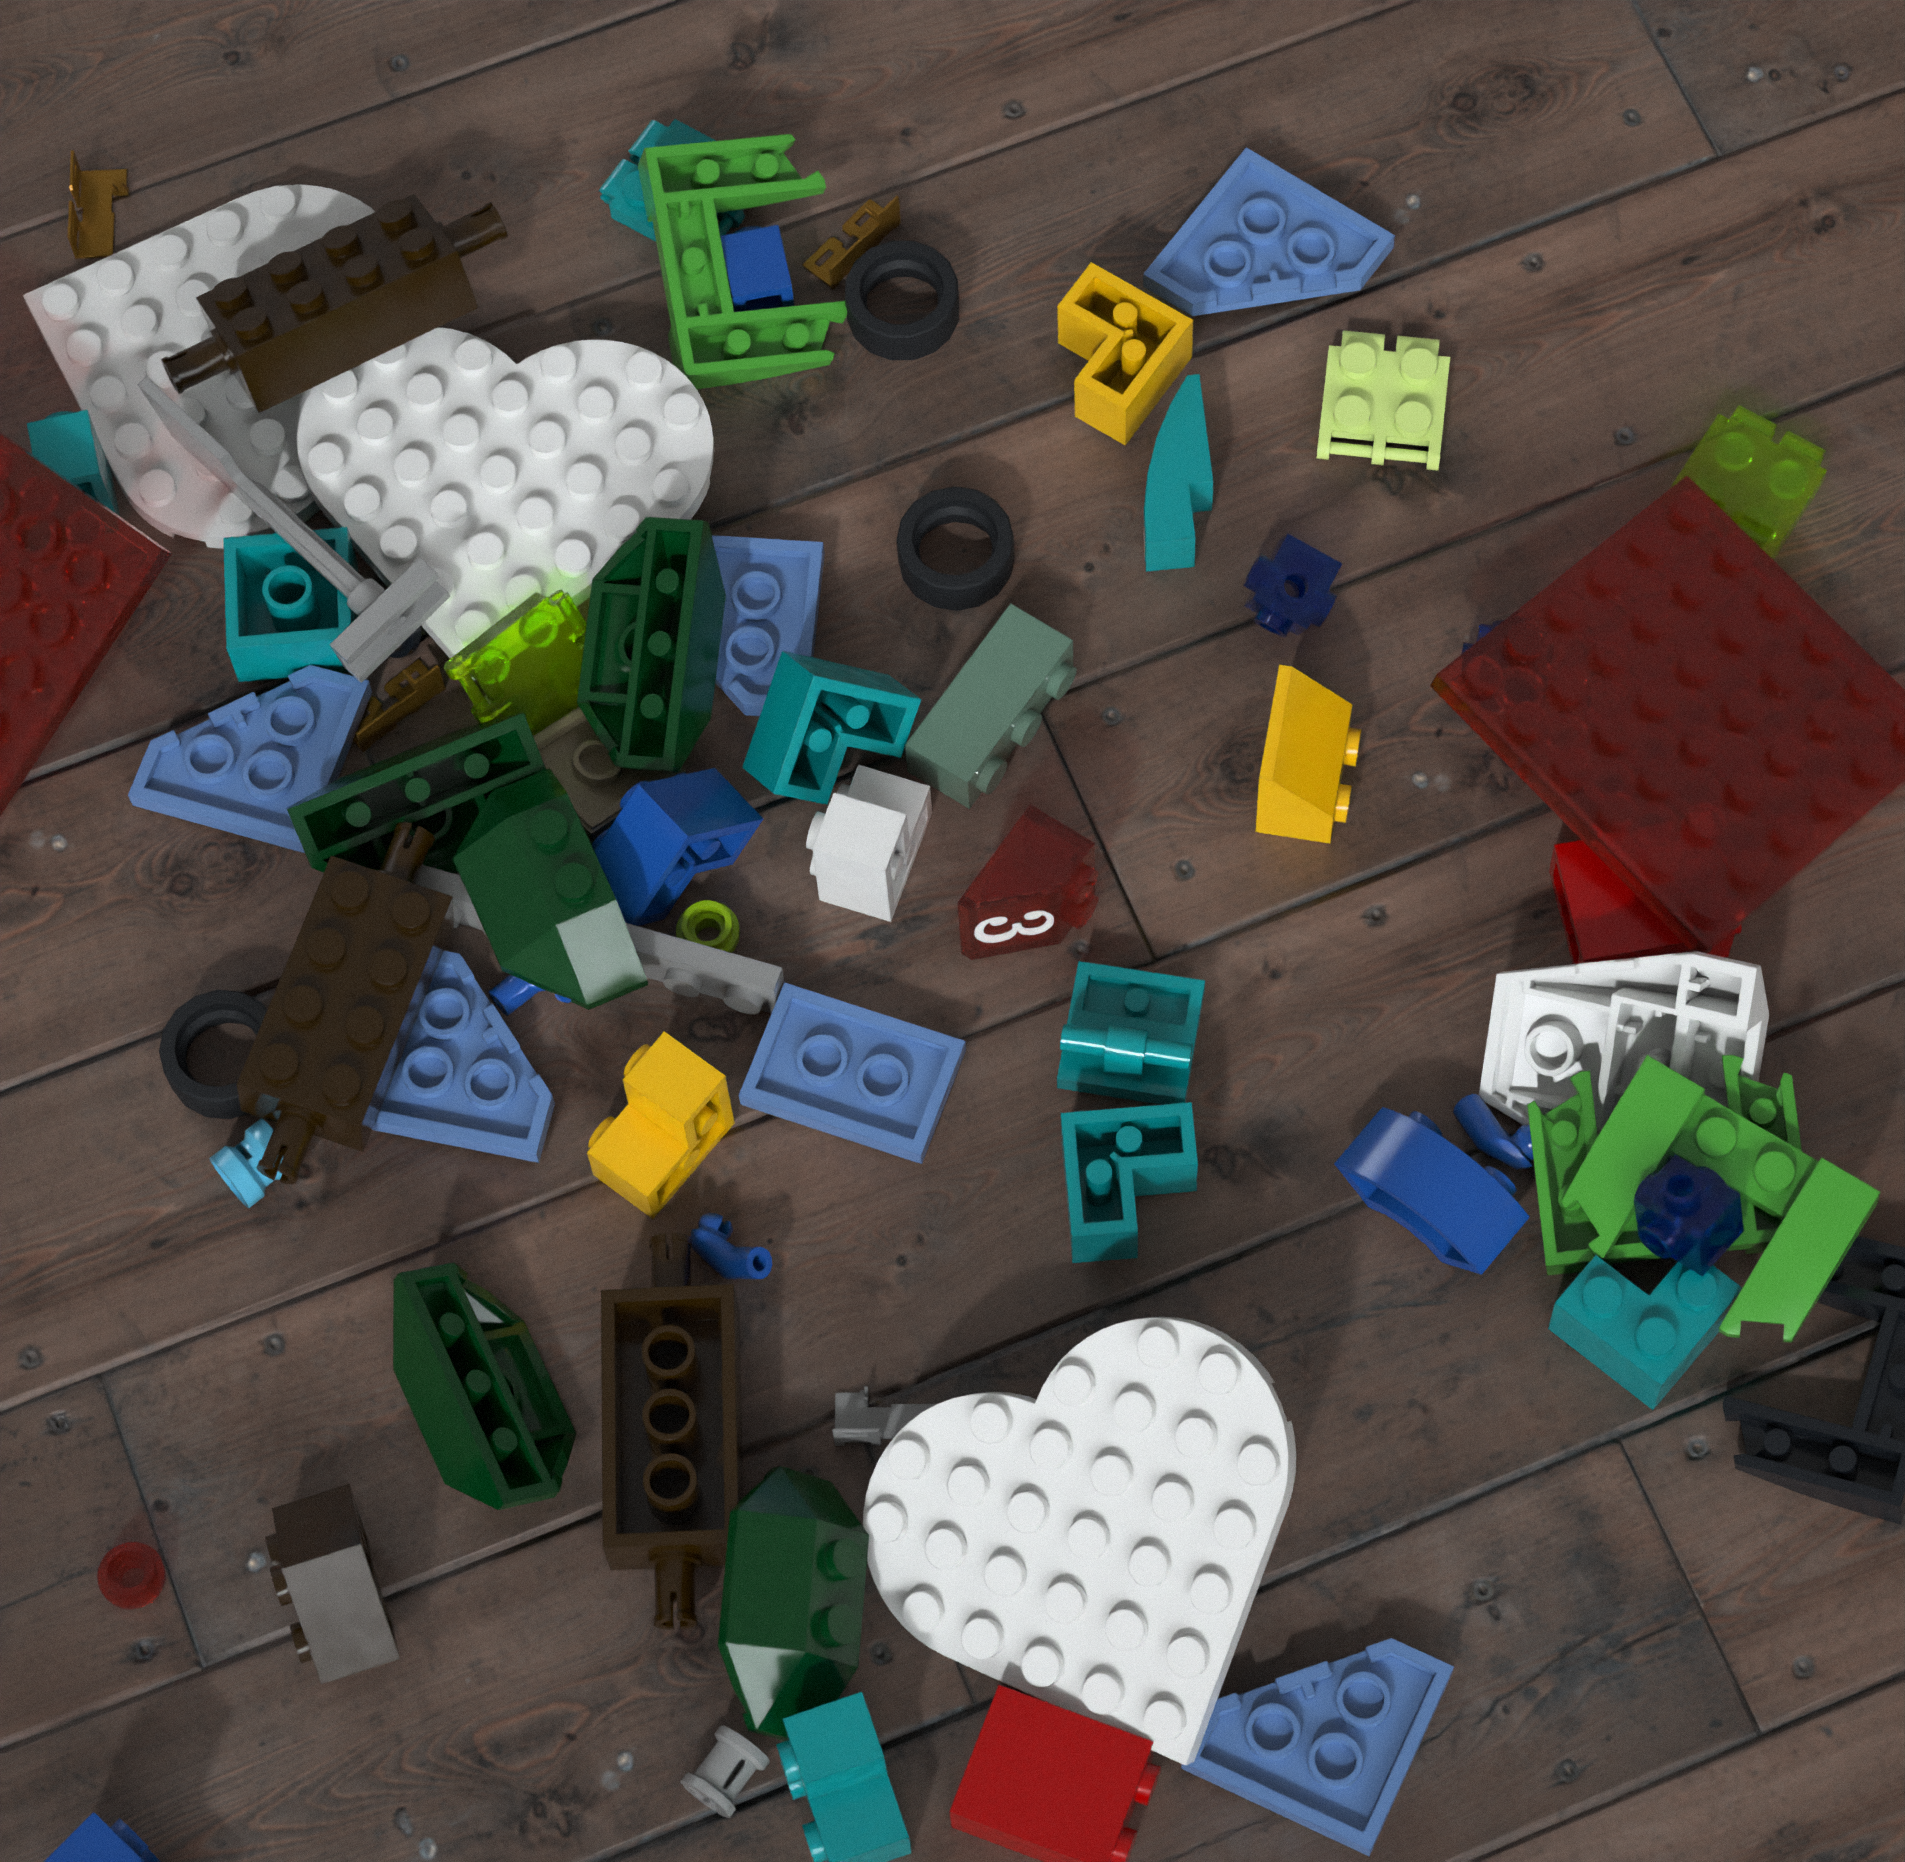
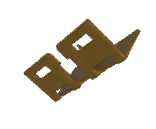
M71 150L70 192L74 197L77 208H83L82 221L79 222L73 200H69L67 237L75 259L111 256L114 249L115 213L112 212V196L129 195L127 169L81 171L75 152ZM81 180V192L79 197V185ZM79 231V243L77 248V235Z
M896 195L884 208L869 199L842 225L843 232L850 237L855 236L858 240L846 250L842 247V242L835 237H830L802 266L834 290L839 285V282L850 272L854 262L870 248L878 246L901 223L899 196ZM866 213L871 217L861 227L856 224ZM830 250L833 254L818 267L815 263Z
M418 659L386 683L384 690L391 698L396 697L399 701L386 711H383L381 708L382 704L375 696H370L366 706L370 714L361 720L353 742L362 752L369 749L373 743L387 732L395 729L397 723L407 715H413L422 705L445 690L438 665L428 670ZM417 671L420 676L414 680L411 675ZM406 679L409 684L402 689L399 684Z

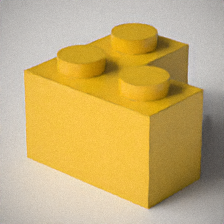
M1091 262L1057 306L1058 344L1088 360L1074 380L1075 417L1126 446L1192 358L1193 319Z
M665 1031L652 1046L648 1044L642 1045L629 1059L624 1069L625 1077L623 1078L628 1105L616 1119L609 1116L600 1123L589 1140L588 1147L590 1149L587 1151L593 1175L652 1219L656 1217L735 1124L725 1075Z

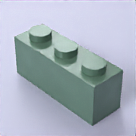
M1010 603L905 744L907 772L968 809L972 807L982 792L987 795L991 794L1001 782L1007 769V762L1005 761L1017 744L1025 747L1035 736L1042 721L1040 713L1052 697L1056 700L1061 699L1073 683L1077 668L1073 664V640Z

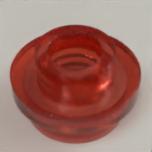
M127 1542L111 1549L102 1559L97 1573L98 1585L104 1597L112 1605L127 1610L139 1609L153 1602L161 1593L166 1580V1570L161 1557L153 1548L139 1542ZM140 1568L144 1570V1577L137 1586L125 1587L122 1585V1577L129 1569Z

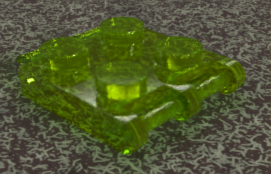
M1739 405L1730 419L1721 414L1717 415L1662 499L1657 513L1667 519L1672 514L1707 532V540L1716 545L1722 540L1756 558L1755 565L1767 570L1824 483L1827 470L1820 467L1826 450L1790 431L1785 433L1779 444L1774 443L1771 440L1776 432L1774 430L1777 424Z
M560 589L549 597L535 592L444 664V670L451 680L458 679L474 704L471 713L478 723L523 712L534 736L579 707L577 697L585 634L583 633L586 632L587 623L568 592L564 593ZM472 677L476 679L479 685L481 686L482 690L486 694L485 697L480 692Z

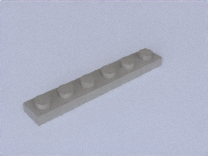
M423 865L415 884L453 896V928H457L459 924L482 930L485 934L460 876ZM626 923L646 978L663 982L666 988L682 996L696 997L699 993L723 999L724 1003L730 1008L742 1013L758 1014L760 1010L772 1013L784 984L782 967Z

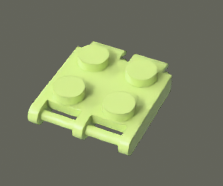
M1343 330L1341 346L1329 345L1317 459L1329 460V454L1372 458L1371 464L1384 465V459L1427 463L1426 470L1438 471L1450 357L1438 356L1440 340L1397 336L1396 352L1384 351L1385 334ZM1331 437L1374 441L1373 446L1331 442ZM1386 442L1428 446V451L1386 447Z

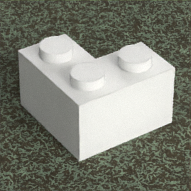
M858 765L851 785H840L837 793H833L826 814L817 812L808 831L806 848L813 850L810 874L816 876L820 901L891 922L932 815L930 786Z

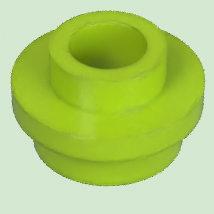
M703 900L692 904L681 914L676 925L677 938L732 953L739 942L740 927L736 915L729 907L716 901ZM706 927H713L720 931L719 936L711 941H702L697 937L698 933Z

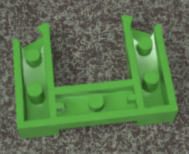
M791 134L644 148L639 161L638 170L647 221H653L671 322L668 339L672 362L691 381L696 389L777 377L830 365L833 360L834 352L821 349L829 323L843 324L848 312L845 301L734 312L716 213L754 208L823 194L826 189L825 179L819 171L802 179L784 155V152L794 145L795 139Z
M1732 1054L1723 1055L1722 1064L1727 1107L1802 1151L1792 1075L1783 1073L1779 1088L1777 1089L1740 1076L1744 1058ZM1581 1071L1572 1076L1570 1082L1577 1094L1546 1114H1542L1535 1101L1527 1105L1547 1276L1582 1272L1594 1258L1588 1243L1599 1236L1579 1203H1576L1574 1207L1567 1211L1561 1205L1562 1198L1598 1137L1590 1071ZM1716 1182L1649 1189L1604 1261L1613 1268L1614 1263L1683 1256L1689 1248L1698 1254L1745 1249V1254L1761 1253L1765 1251L1782 1221Z
M1647 1055L1561 1200L1562 1207L1567 1211L1574 1207L1576 1203L1580 1204L1599 1234L1597 1238L1588 1243V1247L1594 1256L1597 1255L1604 1261L1668 1158L1672 1156L1782 1221L1720 1325L1719 1332L1727 1337L1740 1338L1741 1321L1784 1325L1783 1342L1792 1343L1877 1206L1880 1191L1821 1157L1817 1161L1708 1097L1705 1095L1703 1087Z

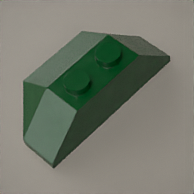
M646 517L635 529L637 532L614 553L592 579L577 704L597 737L608 750V755L616 767L678 773L711 720L726 593L708 522L704 520Z
M523 712L455 730L345 775L286 809L312 869L324 873L330 857L334 856L373 870H380L394 836V829L397 823L408 822L412 823L409 833L411 836L414 837L417 827L420 826L428 830L435 838L423 865L454 874L458 871L453 857L490 793L544 771L546 767Z
M550 768L491 792L454 855L453 861L501 970L543 990L569 998L572 1003L588 1010L647 986L648 980L615 895L568 793Z
M455 1262L398 1273L394 1278L393 1371L444 1484L496 1510L554 1498L561 1489L562 1477L571 1455L576 1431L524 1320L492 1293L468 1280V1273Z
M783 1466L771 1468L765 1474L764 1479L751 1489L730 1511L718 1648L732 1687L745 1708L742 1715L747 1730L786 1741L788 1738L783 1718L838 1700L859 1667L869 1534L832 1482Z

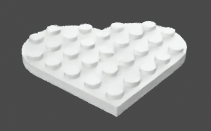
M313 185L272 186L241 196L23 295L26 305L80 410H88L109 466L130 505L150 525L172 538L177 534L189 539L205 541L207 547L224 548L223 538L276 533L170 435L138 386L146 376L230 453L246 477L264 485L303 522L309 520L320 510L308 490L297 452L298 422L303 405L311 389L258 413L233 374L230 375L227 370L184 390L183 393L178 395L163 367L161 359L166 356L170 357L210 338L209 327L196 297L212 290L223 280L238 278L267 264L280 253L295 251L322 238L329 230L335 227L349 225L375 213L371 207L346 193L330 188Z
M441 327L433 329L313 387L303 405L297 431L299 462L311 496L336 528H348L353 548L384 584L389 587L419 557L437 572L440 578L436 581L448 591L451 597L421 626L471 683L590 598L592 579L614 553L637 532L635 529L646 517L691 520L701 506L709 489L715 451L709 413L699 392L676 366L652 351L618 341L581 340L552 346L516 364L496 346L466 332Z
M1150 1317L1117 1323L1092 1334L1077 1344L1052 1370L1042 1386L1037 1399L1015 1393L984 1392L952 1398L923 1411L908 1422L888 1444L877 1462L866 1493L863 1527L869 1534L867 1562L882 1599L905 1629L936 1652L1040 1700L1154 1742L1152 1751L1185 1766L1193 1763L1293 1491L1296 1474L1295 1435L1292 1421L1287 1422L1282 1404L1272 1386L1275 1383L1251 1352L1227 1334L1192 1320L1176 1317Z

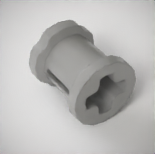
M721 1725L715 1732L717 1743L696 1772L694 1774L686 1773L680 1782L700 1802L718 1814L730 1818L736 1810L733 1801L756 1770H765L770 1760L748 1739L736 1731Z

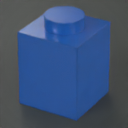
M779 225L763 228L748 226L732 234L720 236L734 312L794 306L792 284Z

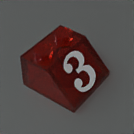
M1030 804L958 901L961 954L971 960L1057 945L1062 942L1072 927L1078 930L1083 928L1094 913L1099 898L1095 895V883L1099 874L1095 870V843Z

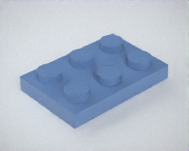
M784 982L740 1090V1105L922 1164L966 1052V1044L964 1040Z

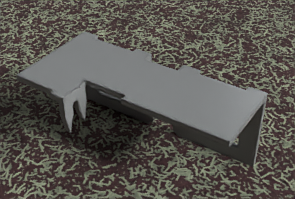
M864 1386V1390H860L857 1393H835V1429L832 1431L835 1446H845V1443H871V1446H881V1439H893L908 1422L936 1404H891V1407H868V1386Z

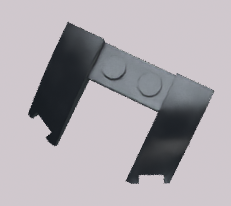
M1857 1236L1817 1301L1826 1306L1881 1323L1852 1428L1726 1395L1722 1404L1725 1421H1740L1747 1454L1733 1455L1735 1469L1802 1495L1851 1511L1902 1524L1905 1513V1247Z

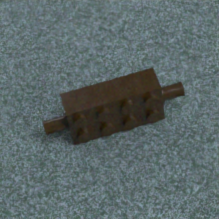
M412 194L404 199L390 201L381 206L377 212L356 222L335 227L329 230L322 238L295 251L280 253L267 264L238 278H229L221 281L212 290L196 297L209 327L210 338L170 357L166 356L161 359L174 389L179 395L184 390L227 370L230 375L233 374L258 413H261L477 309L478 305L460 258L508 237L497 209L489 202L484 205L485 207L444 226L440 221L436 223L417 196Z
M397 823L394 829V836L380 870H373L331 856L237 1082L241 1111L276 1122L263 1157L259 1160L256 1167L262 1175L272 1180H275L279 1170L282 1173L280 1183L295 1184L297 1182L298 1172L313 1135L364 1152L454 927L453 896L415 884L429 848L432 847L435 840L434 836L423 827L418 826L413 837L409 834L412 823Z
M666 1233L655 1235L649 1240V1247L651 1249V1288L601 1290L603 1550L610 1570H655V1616L653 1618V1625L661 1629L674 1630L673 1604L676 1601L677 1619L680 1620V1629H688L697 1625L695 1569L701 1566L725 1565L730 1511L743 1499L740 1309L734 1284L691 1286V1237L685 1234L672 1233L673 1257L669 1260V1245L666 1244Z

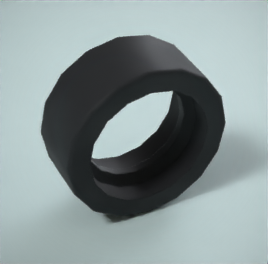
M889 241L872 247L854 262L845 282V304L848 311L847 322L855 339L870 353L889 360H916L936 352L950 340L959 322L958 279L950 261L935 248L916 241ZM895 277H913L927 282L936 290L938 305L924 319L910 324H891L877 319L870 313L867 307V296L881 282Z
M956 486L933 490L913 502L901 518L896 542L902 579L917 598L935 608L954 611L979 607L997 596L1010 579L1015 558L1014 535L1010 519L998 502L976 489ZM954 522L972 524L990 536L992 544L991 557L986 564L970 573L960 575L938 573L926 566L921 560L919 548L922 538L926 533L939 525Z
M215 990L196 995L175 1010L163 1028L159 1054L164 1074L172 1090L187 1108L204 1117L233 1119L249 1114L241 1111L237 1082L221 1087L201 1084L189 1072L186 1056L187 1050L195 1038L213 1026L224 1023L244 1024L257 1035L268 1010L261 1001L240 991Z

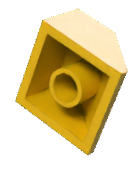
M1279 664L1259 775L1255 832L1330 844L1334 821L1343 823L1347 821L1352 785L1341 784L1344 765L1356 767L1362 729L1350 728L1352 704L1292 666Z

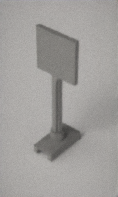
M147 376L138 384L170 435L347 598V606L358 617L329 645L344 668L360 683L451 597L448 591L436 581L440 578L437 572L420 557L386 590L374 579H365L264 485L246 477L230 453Z

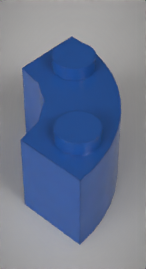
M1382 1107L1334 1163L1369 1208L1387 1215L1409 1230L1442 1263L1482 1275L1530 1217L1514 1199L1513 1195L1517 1191L1516 1187L1505 1174L1491 1166L1481 1167L1466 1153L1445 1139L1439 1127L1431 1119L1417 1111H1413L1407 1117L1394 1110Z

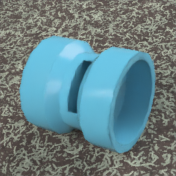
M262 1118L245 1130L243 1141L235 1147L224 1146L209 1158L223 1181L248 1209L265 1196L266 1187L274 1181L262 1175L256 1169L273 1132L272 1127ZM279 1170L277 1172L275 1180L281 1179L282 1173H280Z

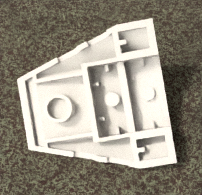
M1694 951L1499 972L1496 974L1479 1095L1484 1102L1522 1125H1530L1528 1104L1535 1101L1542 1114H1546L1577 1094L1570 1082L1572 1076L1581 1071H1590L1597 1134L1599 1135L1648 1055L1703 1087L1705 1095L1727 1107L1722 1064L1723 1055L1732 1054L1744 1058L1739 1075L1759 1082L1769 1020L1761 965ZM1670 1156L1650 1189L1714 1181Z

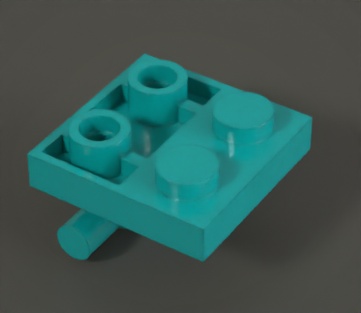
M1078 961L1067 1024L1063 1025L1060 1040V1050H1062L1057 1075V1088L1161 1105L1186 1103L1205 993V980Z

